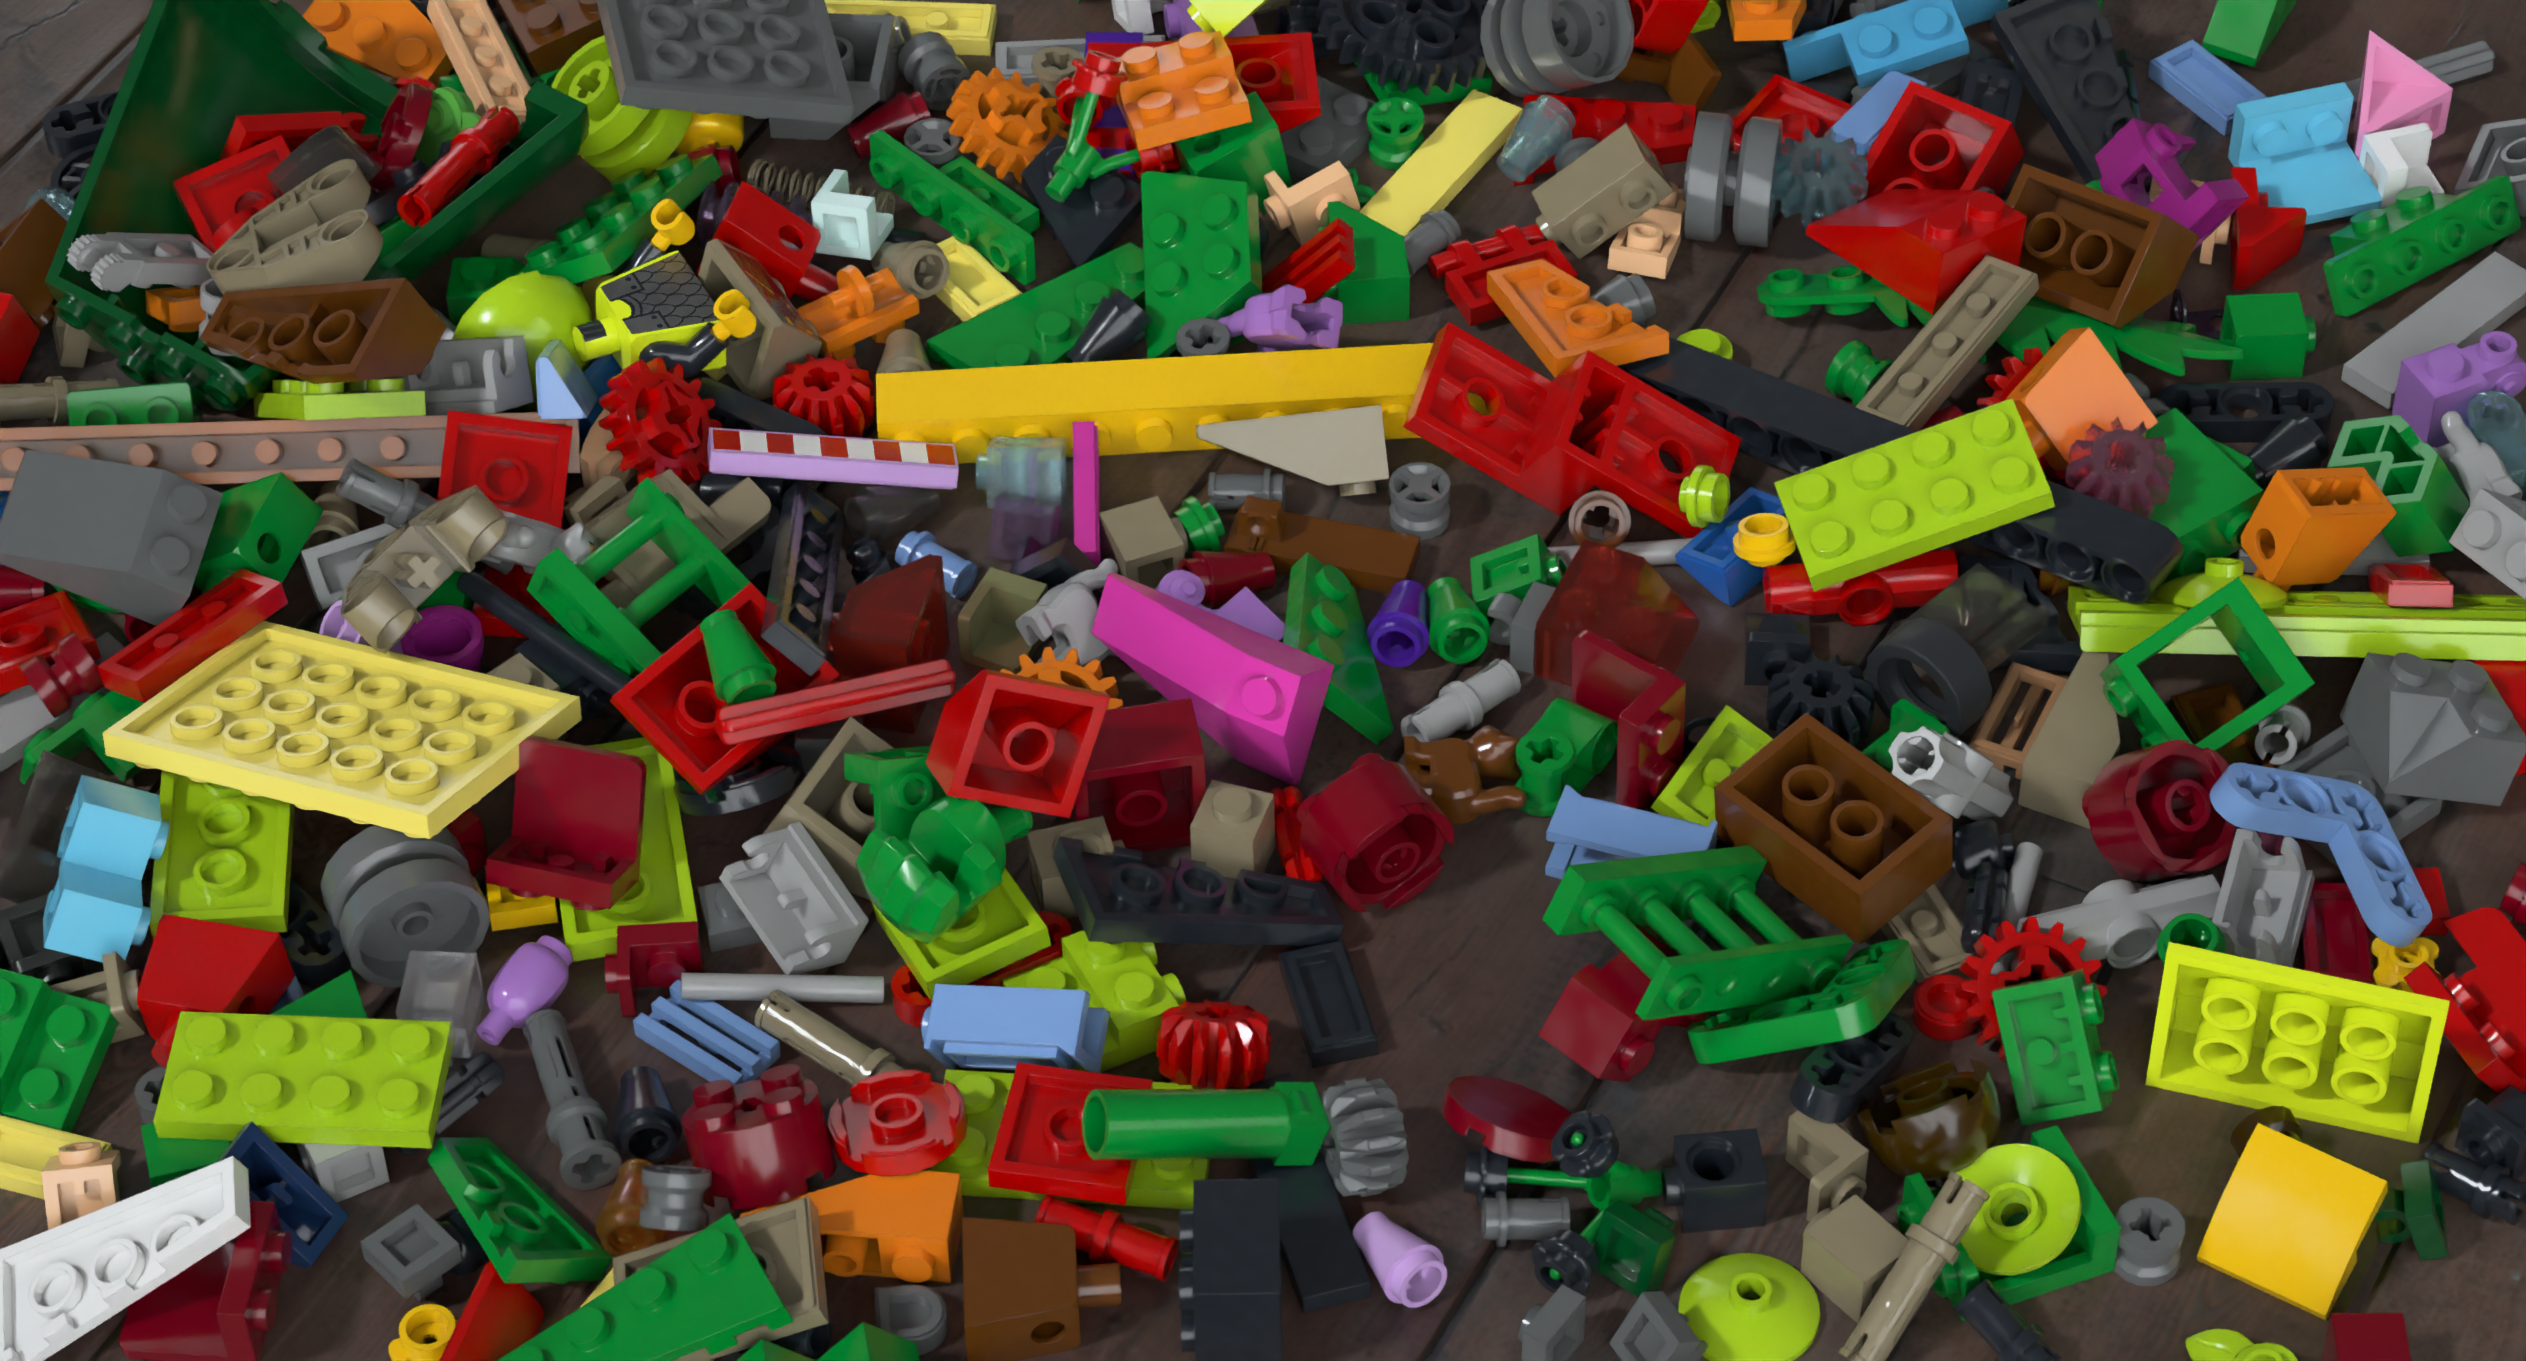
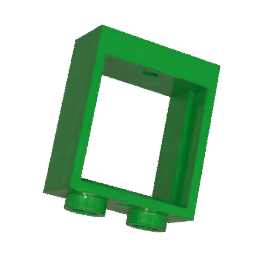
M2239 577L2116 658L2099 674L2106 683L2103 685V692L2109 704L2120 716L2124 718L2129 716L2143 735L2141 739L2142 748L2172 740L2189 741V744H2193L2138 666L2210 618L2267 696L2205 737L2195 746L2201 749L2210 748L2217 753L2291 703L2315 684Z

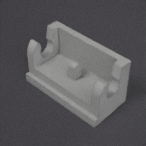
M524 335L439 340L434 350L433 358L424 368L420 379H418L416 374L399 376V378H404V390L425 391L426 415L423 416L448 415V410L473 414L498 413L534 402Z
M791 823L786 829L758 835L743 843L742 848L749 857L753 858L726 866L719 879L786 975H800L844 963L869 919L802 823Z
M2237 829L2212 922L2224 935L2226 942L2225 954L2293 967L2305 914L2315 881L2313 870H2306L2300 846L2292 837L2284 836L2281 846L2282 855L2274 856L2262 849V840L2256 831Z

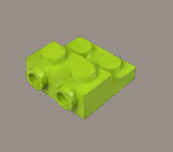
M1084 930L1061 938V957L1002 979V987L1086 990L1090 994L1089 1008H1105L1108 1010L1110 1015L1100 1073L1155 1052L1158 1028L1161 1027L1163 1012L1171 1007H1178V1005L1186 1001L1184 991L1177 977L1173 973L1160 976L1154 965L1157 964L1158 959L1153 943L1122 942L1109 944L1105 942H1092L1088 940ZM1074 1066V1070L1086 1071L1083 1067Z

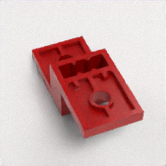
M1450 322L1437 332L1403 425L1404 428L1558 516L1591 488L1597 486L1604 491L1617 495L1626 504L1686 538H1694L1704 528L1691 526L1686 513L1680 510L1679 491L1683 479L1686 476H1691L1693 470L1698 465L1712 466L1716 473H1724L1729 479L1742 440L1589 350L1585 351L1551 381ZM1468 392L1477 394L1484 400L1488 415H1483L1473 409L1468 400ZM1659 450L1667 452L1674 458L1679 474L1669 471L1660 460Z

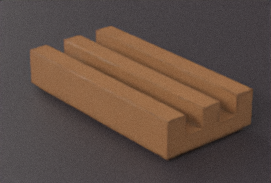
M2012 662L1969 746L1994 762V766L2003 772L2007 766L2016 769L2015 778L2021 780L2023 760L2068 679ZM2022 681L2031 684L2001 744L1991 742ZM2046 689L2051 690L2052 693L2022 752L2015 750Z

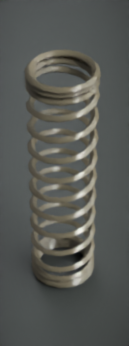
M756 160L749 169L746 183L770 197L768 193L774 184L777 172L775 163L773 162L769 165L766 160ZM787 166L781 168L776 184L777 196L770 198L774 201L779 199L782 205H787L791 202L795 208H800L804 205L807 211H812V208L808 207L806 202L813 191L814 174L810 172L805 177L802 187V202L796 204L794 198L800 189L802 172L800 169L794 171L789 185L790 199L784 201L781 195L785 191L789 180V169ZM773 167L772 177L768 185L770 170ZM760 170H761V176H760L759 184H758V186H757L758 176H759V173H760ZM785 171V179L780 190L781 179ZM798 174V181L793 192L794 181ZM825 175L820 177L817 182L815 196L820 190L822 181L824 184L827 180ZM811 177L809 190H808L807 195H806L807 184H808L809 178ZM849 182L850 194L853 193V185L851 182ZM863 185L858 187L855 195H859L862 190L861 196H865V187ZM873 189L868 197H873L874 195L876 212L894 215L895 197L893 193L884 190L878 194L877 189Z

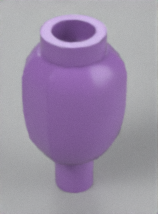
M544 935L536 943H525L512 954L498 971L487 993L490 1012L476 1029L478 1035L485 1042L497 1046L511 1028L526 1027L525 1021L530 1015L540 1010L550 1009L568 983V967L573 962L572 953L562 942L551 936Z

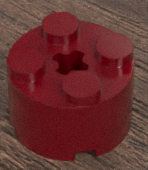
M2172 740L2122 754L2102 768L2093 786L2089 787L2084 793L2082 809L2084 815L2089 820L2091 833L2099 851L2107 862L2114 867L2119 877L2133 882L2138 880L2155 882L2210 869L2220 864L2230 855L2236 826L2226 821L2215 810L2209 796L2213 785L2230 766L2220 754L2210 748L2201 749L2193 744H2189V741Z
M1369 753L1358 758L1348 772L1334 780L1321 793H1316L1306 798L1298 808L1296 815L1297 821L1302 826L1300 840L1303 850L1346 905L1357 912H1368L1363 905L1379 902L1385 910L1392 909L1420 894L1436 879L1445 865L1439 857L1445 842L1447 841L1453 847L1455 838L1454 829L1449 819L1412 774L1399 763L1385 761L1378 753Z
M785 1064L770 1068L760 1075L759 1080L734 1086L729 1080H716L698 1086L692 1091L694 1104L682 1116V1125L693 1167L712 1171L711 1186L704 1192V1204L715 1208L716 1196L728 1197L731 1210H746L770 1206L788 1201L808 1192L806 1179L820 1170L822 1171L824 1182L834 1174L837 1164L819 1091L813 1081L802 1077L801 1069L798 1065Z

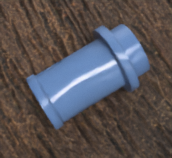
M916 531L909 532L901 540L895 553V561L901 565L903 574L910 578L919 575L950 593V596L955 599L966 595L977 577L978 568L975 566V563L969 560L966 561L938 545L936 536L928 531L921 533Z

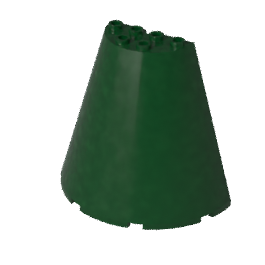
M269 0L153 1L44 281L58 302L54 307L55 313L68 325L78 330H84L102 347L119 360L116 365L123 374L142 385L147 384L149 380L154 383L188 381L191 384L194 410L199 405L222 411L239 410L251 402L258 393L270 388L273 385L272 380H280L287 374L256 363L252 364L250 361L236 356L213 354L209 347L199 338V331H171L168 328V324L146 314L145 290L177 286L172 284H152L150 288H139L129 284L120 292L101 290L91 281L92 276L90 274L92 272H87L86 270L84 272L78 271L67 261L68 257L66 255L72 245L71 243H74L76 238H80L81 235L86 236L89 234L91 236L92 234H106L107 232L188 234L200 242L173 189V181L220 161V156L236 116L339 111L341 115L349 112L362 113L365 115L366 121L360 134H377L379 141L376 146H379L383 134L380 132L382 128L380 126L399 89L365 67L327 49L326 37L315 29L290 4L282 0H278L276 4ZM537 80L524 97L526 120L525 122H520L518 136L499 152L496 164L485 174L476 175L465 187V192L373 266L362 281L406 278L409 282H412L566 167L580 151L579 148L588 137L590 120L587 105ZM415 153L414 158H413V160H412L411 163L417 161V160H416V153ZM336 157L335 162L344 159L354 160L365 177L368 158ZM307 171V172L310 173L311 175H314V174L317 173L318 171Z

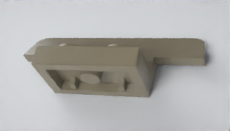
M671 469L650 478L661 491L670 493L679 501L685 516L724 555L762 527L769 519L771 501L749 477L739 481L708 506ZM637 486L584 525V528L593 535L598 547L633 521L625 512ZM650 539L603 577L609 582L599 590L615 606L624 608L677 565Z

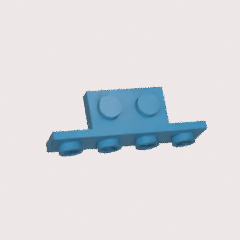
M1907 0L1875 12L1862 13L1851 20L1821 30L1808 31L1797 38L1782 42L1788 73L1792 81L1799 83L1851 65L1860 89L1876 84L1890 71L1908 74L1970 53L1968 39L1963 28L1992 19L1994 14L2009 8L2008 0Z

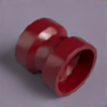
M74 630L57 640L55 650L50 652V656L47 658L34 655L19 665L54 719L71 708L72 697L76 694L78 696L83 692L94 694L104 687L97 664Z

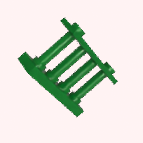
M648 477L638 484L625 512L633 520L631 523L581 562L571 561L558 547L539 561L526 589L575 640L633 679L665 653L659 652L640 632L639 628L694 584L720 608L750 583L730 560L685 516L679 501L670 493L661 491ZM651 539L677 566L624 608L615 606L596 587L595 583Z
M1751 845L1569 865L1542 918L1558 936L1602 931L1651 980L1635 1011L1643 1021L1759 1005L1766 1002L1821 993L1840 971V966L1853 943L1845 934L1802 939L1755 894V884L1767 860ZM1738 914L1768 944L1757 945L1727 915ZM1694 920L1724 950L1712 951L1683 921ZM1635 924L1648 925L1678 956L1666 957Z

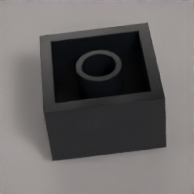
M1279 1179L1193 1180V1209H1180L1179 1213L1180 1252H1182V1266H1179L1182 1352H1195L1196 1361H1282Z

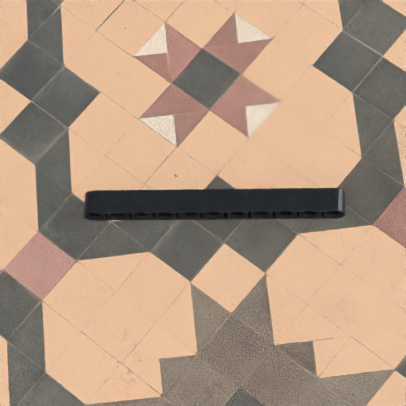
M1669 337L1668 354L1617 366L1741 438L1739 452L1795 474L1918 432ZM2048 480L2055 507L1965 538V540L2131 604H2143L2150 599L2183 556L2181 542L2168 527Z

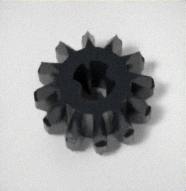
M1811 652L1805 664L1788 659L1782 673L1773 674L1772 682L1768 686L1766 703L1768 729L1775 731L1776 736H1778L1807 713L1850 745L1856 747L1859 739L1868 738L1869 730L1873 726L1875 703L1873 683L1864 680L1861 665L1843 667L1838 654L1829 661H1820Z

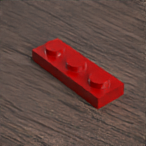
M243 568L239 569L98 665L97 668L104 687L145 703L226 645H229L262 621H267L269 616L287 605L288 600L282 583Z

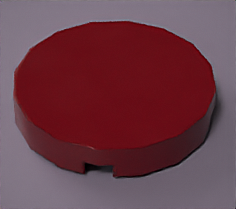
M413 82L411 84L407 83L398 90L388 107L380 125L382 126L380 132L383 134L379 146H375L374 150L371 149L365 170L367 182L372 190L377 193L395 184L391 174L411 164L429 117L432 104V91Z
M1476 1075L1457 1077L1450 1082L1441 1104L1442 1116L1460 1135L1464 1134L1467 1136L1470 1127L1484 1135L1482 1145L1488 1147V1150L1518 1160L1539 1163L1554 1161L1551 1153L1553 1137L1564 1121L1571 1116L1566 1108L1532 1089L1502 1079Z

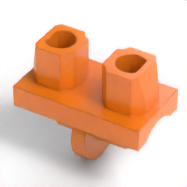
M853 265L838 271V290L796 309L804 320H808L815 327L818 333L817 337L822 342L819 352L820 356L825 358L829 352L833 351L838 361L854 357L856 353L855 343L867 337H871L876 343L886 344L888 336L893 331L904 329L906 319L920 313L919 300L913 294H908L902 289L893 273L887 267L864 277L860 270Z

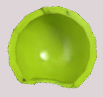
M537 270L528 273L521 272L519 275L509 277L484 292L462 315L452 339L524 335L534 402L504 410V412L530 413L538 411L536 359L551 340H561L583 373L592 365V360L582 361L574 345L572 331L574 326L588 323L595 319L580 286L577 287L564 277L543 275Z

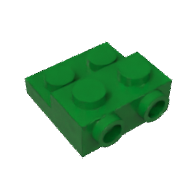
M0 968V1115L72 1133L119 1024L112 1015L110 1006L54 991L44 980Z

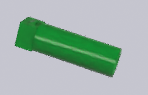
M1276 1082L1270 1089H1095L1090 1091L1087 1096L1082 1115V1136L1085 1149L1089 1157L1094 1160L1272 1159L1274 1166L1312 1165L1330 1128L1314 1082Z

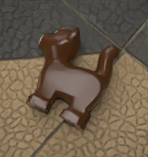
M1491 725L1481 727L1466 740L1447 738L1431 742H1420L1415 736H1404L1405 768L1426 791L1451 824L1467 823L1479 815L1496 812L1505 808L1520 809L1524 807L1527 800V795L1523 789L1511 785H1502L1485 790L1482 788L1480 776L1508 782L1519 780L1521 772L1516 763L1518 738L1511 737L1509 734Z

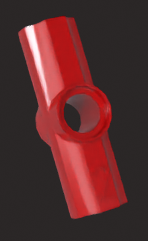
M1954 549L1928 551L1815 592L1803 563L1763 567L1762 582L1766 613L1810 616L1839 613L1845 623L1853 626H1869L1884 620L1892 612L1893 608L1956 603L1959 600L1958 563Z

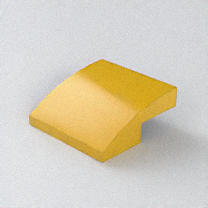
M2258 1123L2214 1212L2198 1251L2197 1261L2323 1320H2327L2357 1262V1250L2388 1192V1182Z

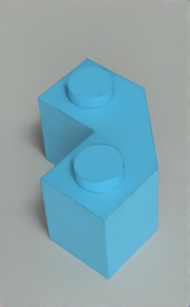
M81 775L60 838L57 857L62 858L59 876L54 891L51 890L48 894L44 911V948L103 963V954L117 951L125 961L131 945L141 947L151 918V908L143 906L141 880L149 858L155 860L161 858L169 832V822L161 820L159 795Z

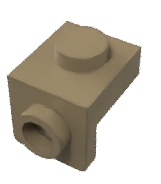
M117 951L102 955L104 971L50 986L54 991L109 1005L112 1015L119 1022L110 1044L146 1034L144 1019L137 1004V991L143 973L140 969L132 970Z
M1797 1110L1789 1116L1785 1160L1811 1180L1806 1220L1810 1222L1820 1211L1827 1208L1834 1210L1855 1194L1863 1199L1867 1190L1866 1173L1869 1150L1855 1140L1848 1128L1841 1122H1820L1809 1118Z

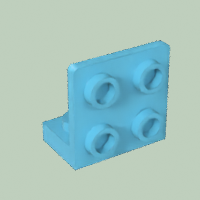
M2345 82L2236 104L2228 158L2234 167H2256L2258 192L2268 193V207L2304 208L2307 212L2305 225L2381 208L2382 197L2346 141L2354 96Z

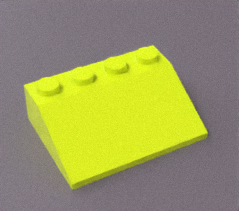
M2169 942L2145 1085L2258 1110L2270 1106H2284L2292 1111L2295 1118L2419 1144L2450 1001Z

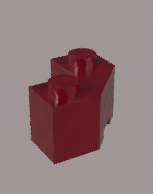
M1635 924L1666 957L1678 956L1649 926ZM1621 951L1601 969H1598L1589 962L1570 978L1538 1036L1596 1078L1630 1082L1632 1077L1639 1074L1650 1062L1655 1050L1653 1041L1663 1025L1687 1028L1692 1022L1702 1020L1710 1012L1643 1021L1635 1011L1651 980Z

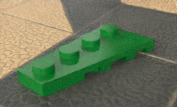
M1129 242L926 340L928 358L948 370L1073 363L1066 354L1075 345L1102 296L1108 299L1116 289H1119L1142 310L1145 309L1143 249Z
M728 1213L497 1361H673L703 1348L710 1355L738 1345L736 1335L766 1324L770 1331H773L795 1321L742 1229L731 1213Z

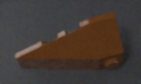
M406 278L225 292L200 339L207 347L313 384L422 374L424 368L432 360L434 350L447 326Z

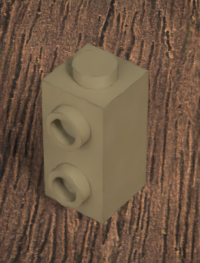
M1624 124L1531 193L1542 213L1535 220L1544 236L1548 240L1553 239L1557 246L1563 242L1580 260L1673 193L1674 189L1653 151L1627 124Z

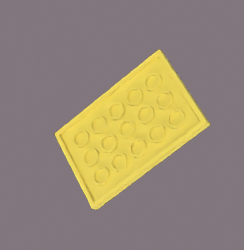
M262 621L103 732L106 756L133 762L141 768H156L187 776L195 782H210L238 789L249 796H265L292 803L303 810H319L346 817L357 824H373L400 831L411 838L430 839L440 833L443 828L467 809L478 803L481 798L509 776L516 773L519 769V744L528 736H539L557 740L580 722L582 716L580 697L392 651L384 654L376 651L371 646Z

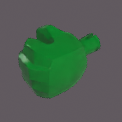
M944 796L919 813L912 824L908 841L903 844L895 836H889L879 828L872 830L856 859V868L867 895L882 915L907 937L917 939L928 945L958 923L992 889L1003 882L1002 875L1007 859L1005 844L1017 838L1025 837L1030 833L1029 829L1033 827L1032 815L1027 810L994 805L987 809L978 800L973 801Z

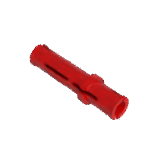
M498 105L493 106L473 128H465L453 138L450 151L443 158H440L412 188L399 198L397 210L401 218L412 227H416L418 223L420 228L439 214L476 175L488 172L496 164L499 152L518 136L520 122L514 112L504 106L499 111Z

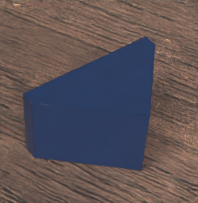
M253 1122L247 1123L216 1163L234 1156L248 1169L249 1200L275 1202L282 1231H289L291 1234L292 1254L290 1262L303 1268L310 1267L350 1215Z

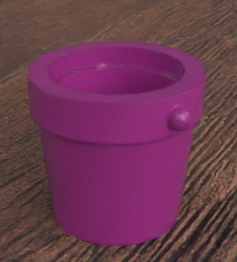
M440 605L418 612L423 618L417 624H413L400 640L404 655L482 673V654L485 641L481 622L471 611L459 606Z

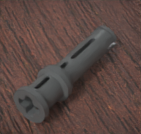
M553 1009L537 1011L526 1019V1027H523V1033L531 1049L538 1076L551 1110L546 1119V1131L551 1142L560 1148L562 1159L560 1160L559 1171L564 1183L572 1189L583 1191L597 1189L612 1181L618 1175L622 1165V1159L617 1147L608 1141L605 1133L608 1117L602 1104L591 1098L588 1093L580 1064L568 1034L564 1015L558 1010ZM578 1164H582L584 1171L579 1169Z

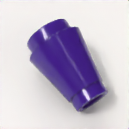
M1403 580L1397 582L1392 587L1391 592L1367 629V640L1371 645L1374 656L1388 666L1405 667L1411 665L1425 654L1429 646L1428 595L1425 588L1415 581Z

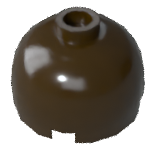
M1953 1060L1939 1062L1913 1070L1879 1087L1884 1100L1876 1104L1871 1110L1865 1098L1859 1104L1857 1117L1866 1140L1876 1157L1898 1176L1905 1178V1176L1919 1172L1925 1181L1934 1180L1937 1186L1943 1187L1950 1171L1956 1173L1970 1166L1987 1149L1992 1148L1998 1139L2001 1107L1998 1092L1987 1065L1980 1060H1970L1975 1072L1966 1071L1958 1073Z

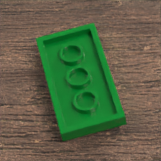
M682 154L659 165L654 173L645 175L640 168L619 176L611 182L612 192L601 195L583 206L585 212L583 217L573 219L554 231L557 237L555 241L541 245L529 252L525 257L528 264L516 275H519L521 272L528 273L537 270L540 274L564 277L571 283L576 284L613 272L635 252L645 237L652 238L658 232L651 222V213L660 201L672 199L682 211L723 175L714 155L710 154L690 161L687 154Z

